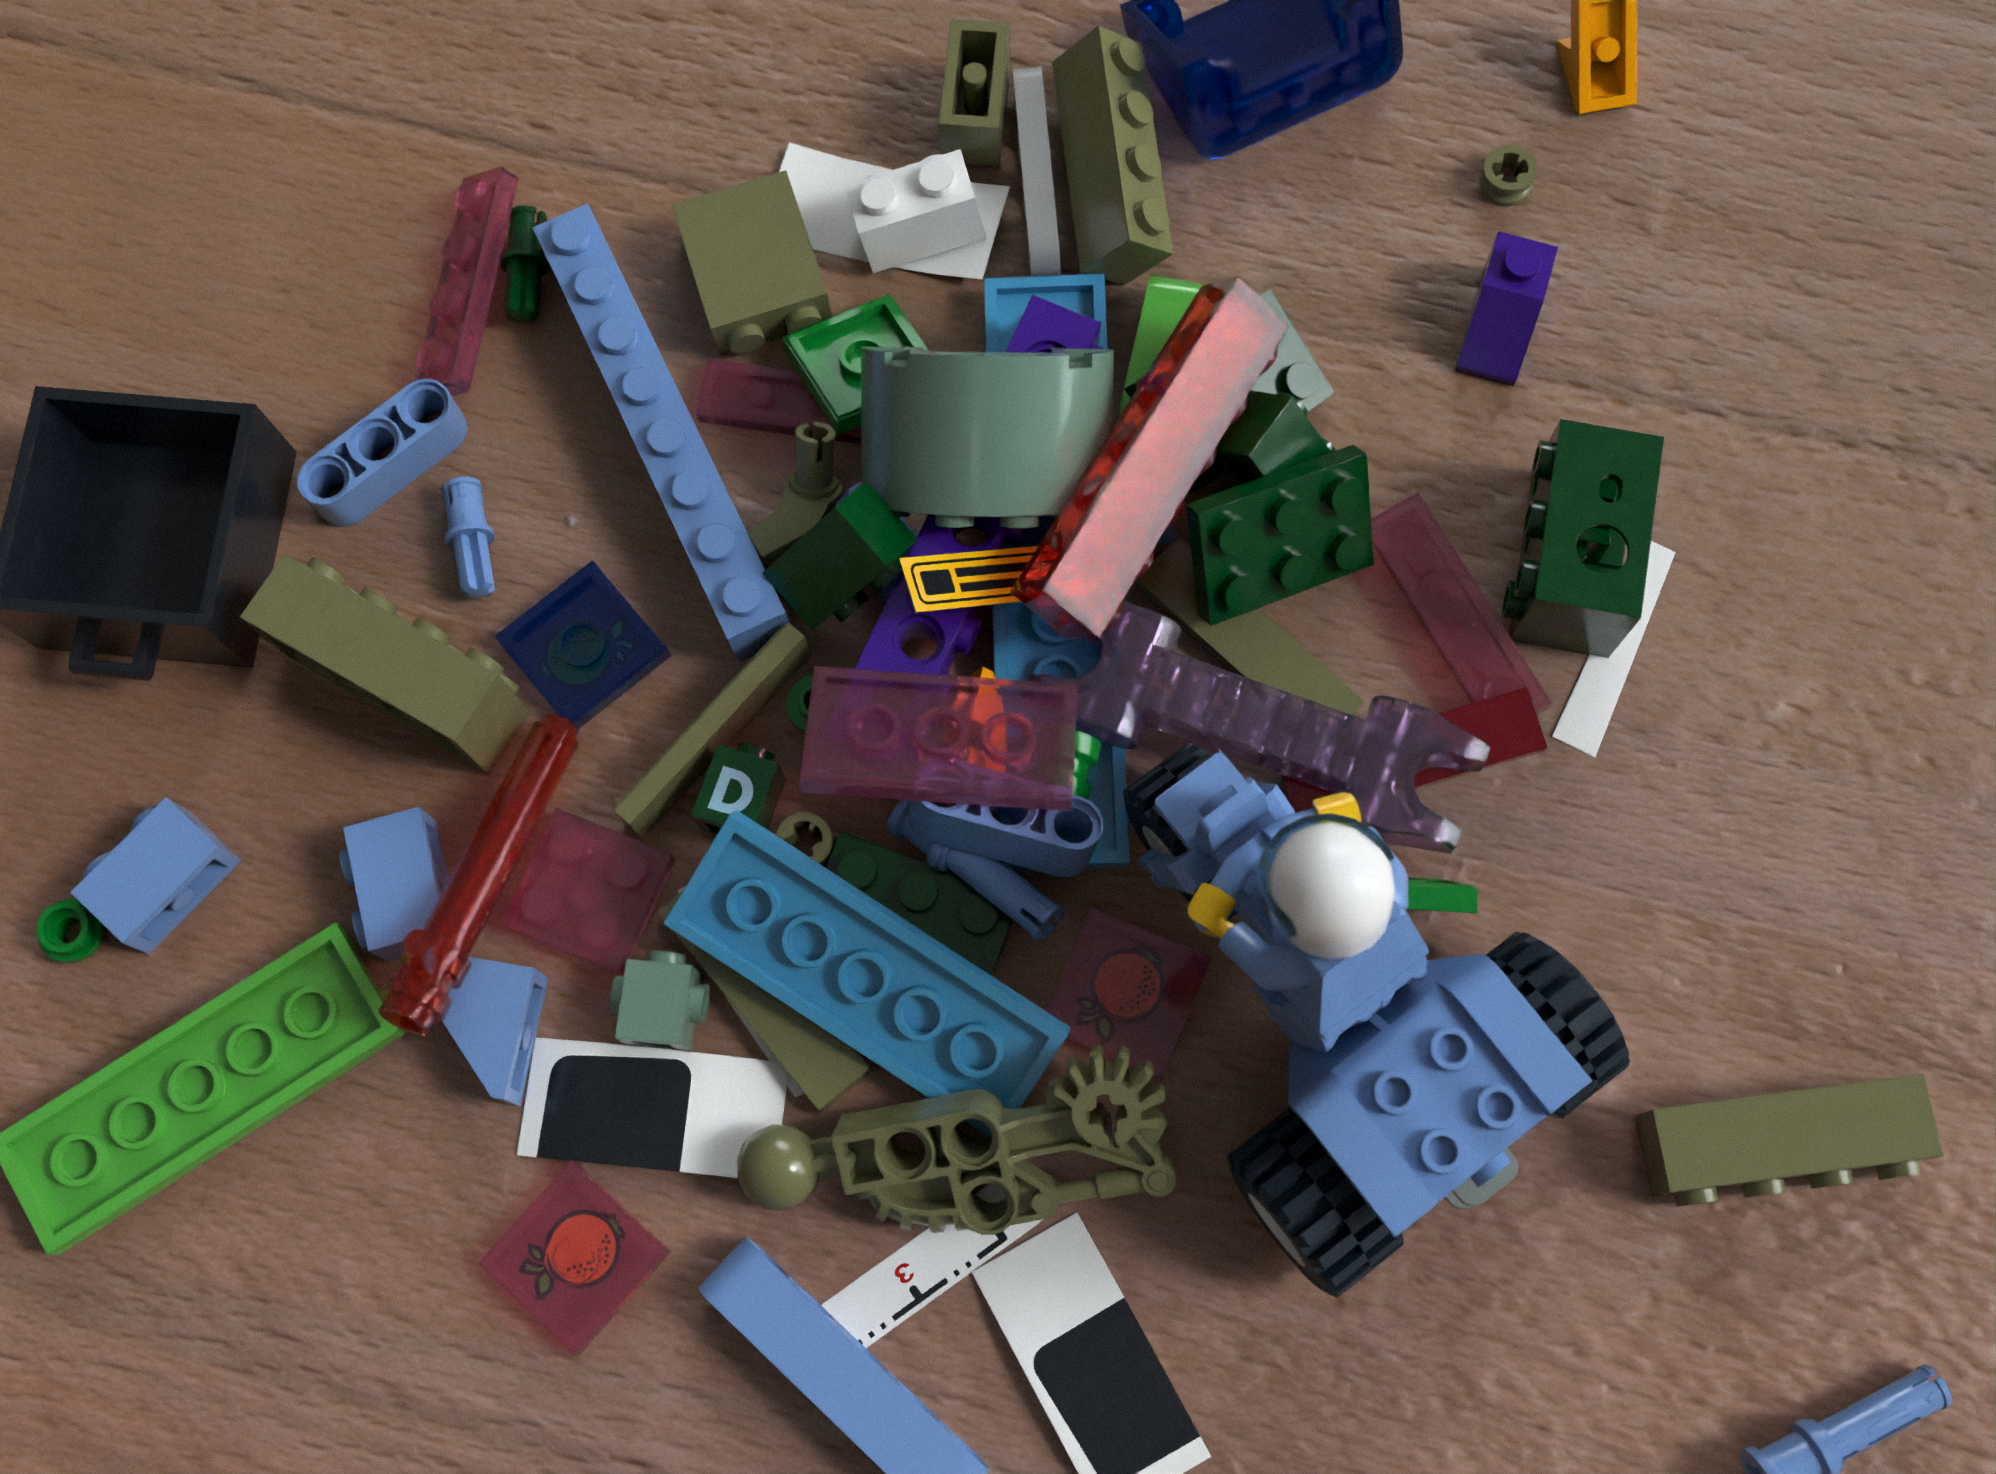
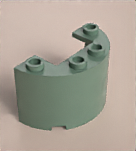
M861 346V485L867 481L890 507V510H893L899 518L908 517L911 513L935 515V525L939 527L974 526V517H1000V526L1008 528L1038 527L1039 516L1062 514L1063 518L1068 519L1099 518L1100 508L1110 503L1114 349L1051 348V353L924 351V347Z

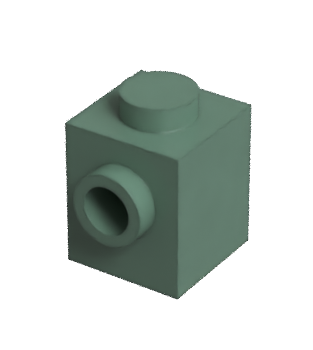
M653 950L647 951L646 960L626 959L624 976L615 977L610 996L611 1014L618 1016L615 1039L625 1045L692 1052L696 1023L704 1024L707 1018L710 989L708 984H701L702 975L692 965L685 964V955Z

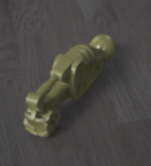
M1096 1044L1090 1048V1066L1075 1056H1071L1066 1060L1065 1070L1068 1077L1055 1078L1049 1082L1046 1104L1026 1108H1005L1003 1102L990 1092L985 1090H967L845 1114L841 1116L831 1137L812 1140L810 1136L794 1126L772 1124L754 1132L742 1144L737 1157V1181L746 1197L760 1207L767 1210L786 1211L804 1202L816 1190L819 1180L841 1176L845 1195L855 1194L860 1200L867 1199L876 1212L875 1219L884 1222L887 1216L900 1222V1229L911 1231L913 1224L929 1226L932 1233H942L946 1225H954L957 1231L971 1230L981 1235H994L1006 1230L1010 1225L1049 1218L1056 1212L1058 1204L1100 1197L1103 1200L1140 1192H1147L1155 1197H1164L1169 1195L1176 1185V1165L1169 1155L1162 1153L1161 1144L1158 1142L1167 1125V1118L1164 1116V1113L1156 1107L1165 1101V1087L1158 1083H1148L1153 1075V1065L1149 1060L1139 1062L1132 1068L1128 1067L1130 1049L1126 1046H1121L1116 1051L1115 1061L1106 1060L1101 1045ZM1100 1095H1109L1112 1104L1118 1105L1114 1129L1116 1143L1113 1141L1112 1136L1113 1123L1111 1114L1106 1112L1103 1102H1097V1097ZM966 1119H977L989 1127L991 1135L982 1140L971 1139L961 1132L958 1123ZM899 1132L913 1133L922 1140L925 1149L918 1152L905 1151L896 1144L893 1135ZM1076 1150L1125 1167L1096 1172V1176L1058 1183L1053 1177L1025 1159ZM981 1184H992L999 1187L1005 1193L1006 1198L997 1203H989L979 1198L974 1188Z

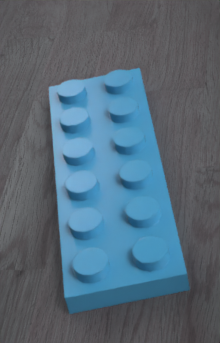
M738 810L728 816L663 923L928 1098L967 1090H985L998 1097L1003 1102L1005 1108H1020L1071 1029V1027ZM977 1119L963 1120L989 1137L991 1135L989 1127L982 1121Z

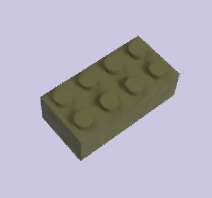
M284 553L240 618L288 659L489 774L530 712L515 695L520 687L501 674L504 668L492 658L474 648H470L466 655H464L461 651L448 644L451 638L424 619L417 617L413 624L409 623L395 613L398 608L393 603L373 590L364 587L361 593L358 594L343 584L345 578L339 572L322 561L312 557L306 566Z

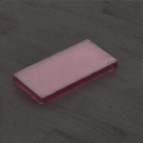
M814 666L800 775L801 793L1071 811L1078 684Z

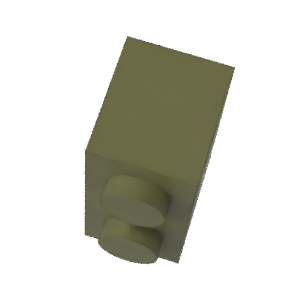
M950 19L939 116L942 155L961 149L965 164L1001 166L1011 71L1010 23Z

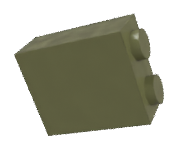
M786 170L672 204L707 320L720 356L731 352L736 354L752 352L760 348L764 342L789 335L832 317L827 291Z

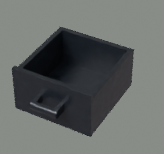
M35 386L0 531V624L38 649L69 651V670L74 675L150 681L154 675L157 659L253 668L260 634L242 620L240 616L273 570L297 451L256 404ZM94 654L133 657L132 663L94 660Z

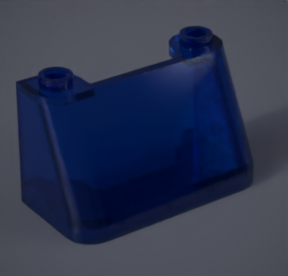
M1130 0L1120 5L1125 32L1128 38L1142 43L1146 70L1185 138L1199 154L1209 159L1228 156L1381 87L1397 73L1403 59L1399 0H1230L1183 21L1182 12L1175 0Z

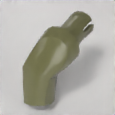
M813 422V439L809 438L808 423H803L795 430L797 441L796 470L788 476L784 484L780 506L764 521L747 532L766 568L772 565L836 507L835 502L840 499L842 483L833 473V452L836 432L825 423Z

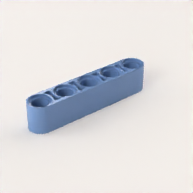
M744 1236L698 1287L701 1294L886 1474H988L991 1471L986 1463L747 1236Z

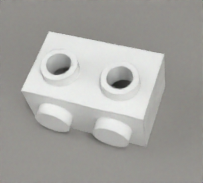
M961 149L943 155H931L920 162L888 172L873 173L862 180L845 185L857 231L873 273L986 239Z

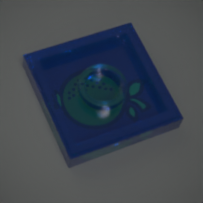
M593 560L494 636L573 733L672 656L667 647Z

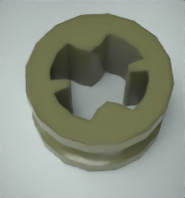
M1507 145L1494 149L1484 161L1480 178L1482 193L1489 201L1500 206L1510 207L1524 202L1531 194L1533 182L1535 181L1537 173L1535 158L1529 151L1519 146ZM1501 168L1514 169L1513 177L1517 176L1516 182H1503L1504 175L1500 174Z
M797 812L788 816L779 825L775 835L791 845L798 841L797 831L809 828L813 837L820 833L822 835V842L813 845L814 855L810 858L826 867L835 846V839L827 822L819 815L810 812Z

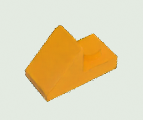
M1571 0V37L1558 40V52L1573 105L1578 114L1636 104L1637 0Z

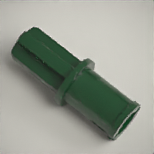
M527 205L516 206L509 211L508 248L501 256L500 267L506 273L504 310L507 318L515 323L521 321L531 323L539 316L541 277L548 272L549 263L532 228L546 222L547 215L544 211H539L537 213V221L535 222L537 208Z

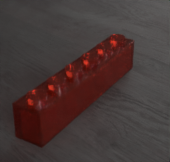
M1239 276L1200 287L1010 593L1064 638H1099L1101 634L1114 625L1122 610L1120 603L1132 583L1140 578L1150 567L1154 558L1152 551L1165 529L1175 523L1183 513L1186 505L1184 498L1196 478L1202 475L1214 462L1217 455L1215 447L1228 426L1233 424L1243 414L1248 403L1246 396L1257 378L1265 373L1277 358L1278 350L1276 347L1289 326Z

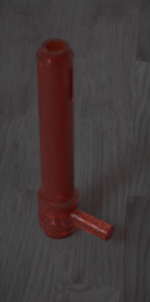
M547 714L542 721H536L532 724L422 930H413L405 937L404 949L399 956L402 967L399 972H393L388 976L380 991L383 1002L378 1012L390 1024L412 1034L427 1035L433 1024L443 1022L452 1004L448 995L452 989H458L464 982L471 968V961L468 957L579 747V742L576 739L578 729L569 720L558 715Z

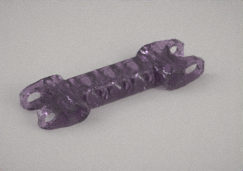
M1062 596L1056 611L1058 613L1057 622L1066 626L1069 631L1084 637L1098 648L1101 660L1092 672L1077 679L1059 678L1048 674H1031L1024 690L1027 701L1062 720L1073 729L1086 733L1100 742L1128 750L1135 749L1144 727L1147 725L1335 794L1341 792L1352 794L1359 806L1361 826L1363 828L1374 827L1387 845L1413 847L1451 854L1456 848L1462 829L1455 826L1451 820L1434 813L1420 802L1414 789V777L1416 773L1431 766L1446 767L1463 772H1480L1486 762L1491 746L1447 721L1431 709L1391 696L1381 695L1373 697L1365 719H1361L1174 652L1182 630L1174 621L1161 614L1128 602Z

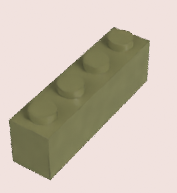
M1097 26L1052 61L1080 272L1085 274H1104L1105 280L1126 285L1173 255L1142 43Z
M1924 1074L1652 1109L1635 1116L1651 1195L1654 1197L1674 1194L1676 1207L1717 1202L1719 1200L1716 1188L1741 1185L1744 1198L1785 1193L1784 1179L1808 1176L1811 1189L1853 1184L1851 1170L1875 1167L1878 1180L1920 1175L1922 1173L1919 1161L1944 1156Z

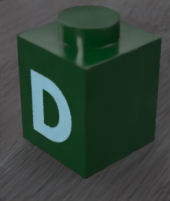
M739 743L737 750L718 744L691 814L702 831L718 835L728 816L738 810L768 830L787 780L779 763L773 762L775 755L761 747L748 743Z

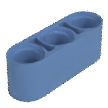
M432 379L416 380L309 458L300 468L297 476V487L302 497L327 523L337 527L352 526L360 522L454 451L466 437L468 431L467 420L443 384ZM443 410L436 420L430 423H423L430 413ZM394 446L392 452L387 457L374 461L376 455L382 449ZM344 483L342 490L337 495L325 498L327 492L333 486Z
M938 760L923 767L916 777L908 807V821L912 830L919 837L929 842L1056 877L1068 878L1078 875L1086 869L1103 833L1102 815L1099 809L1087 799L954 761ZM942 796L949 799L954 806L948 808L938 807L927 798ZM1002 813L1009 815L1018 824L1012 826L1001 824L992 817V814ZM1056 831H1069L1075 834L1081 842H1066L1056 834Z

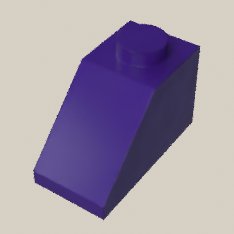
M1498 231L1483 269L1455 371L1514 387L1544 302L1558 251L1557 246Z

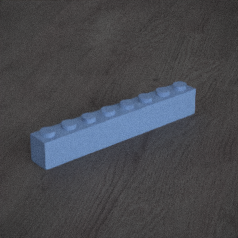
M589 204L582 205L532 227L738 662L754 656L783 624L786 625L789 622L788 617L773 585L762 574L765 571L763 564Z

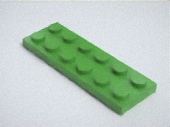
M335 922L0 1133V1165L46 1254L59 1256L405 1035L406 1032L346 929Z

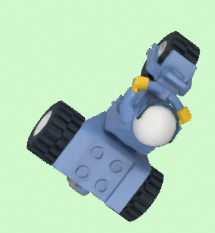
M1191 743L1185 744L1123 791L1129 820L1148 851L1138 858L1139 864L1144 870H1149L1152 874L1150 879L1158 889L1163 890L1165 887L1179 891L1189 902L1188 914L1195 926L1201 932L1221 939L1218 946L1219 949L1255 982L1251 987L1266 1007L1268 1019L1275 1020L1287 1039L1293 1042L1289 1045L1288 1104L1290 1107L1229 1153L1227 1159L1235 1184L1258 1219L1296 1267L1312 1284L1323 1292L1338 1298L1404 1245L1402 1232L1435 1207L1443 1198L1452 1207L1457 1209H1467L1486 1202L1517 1175L1518 1162L1508 1148L1511 1144L1548 1115L1557 1119L1560 1117L1564 1118L1629 1066V1051L1622 1031L1601 996L1572 963L1557 950L1534 936L1517 931L1486 955L1474 954L1427 960L1428 947L1405 912L1408 907V875L1406 870L1374 827H1367L1361 823L1359 806L1352 794L1341 792L1313 800L1314 808L1295 813L1277 784L1256 782L1249 776L1244 779L1225 754L1220 752L1213 755L1196 744L1193 745ZM1238 913L1244 922H1239L1235 925L1230 923L1228 920Z

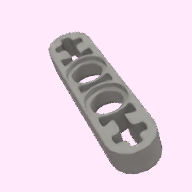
M1042 68L1012 69L1014 110L1030 277L1061 275Z

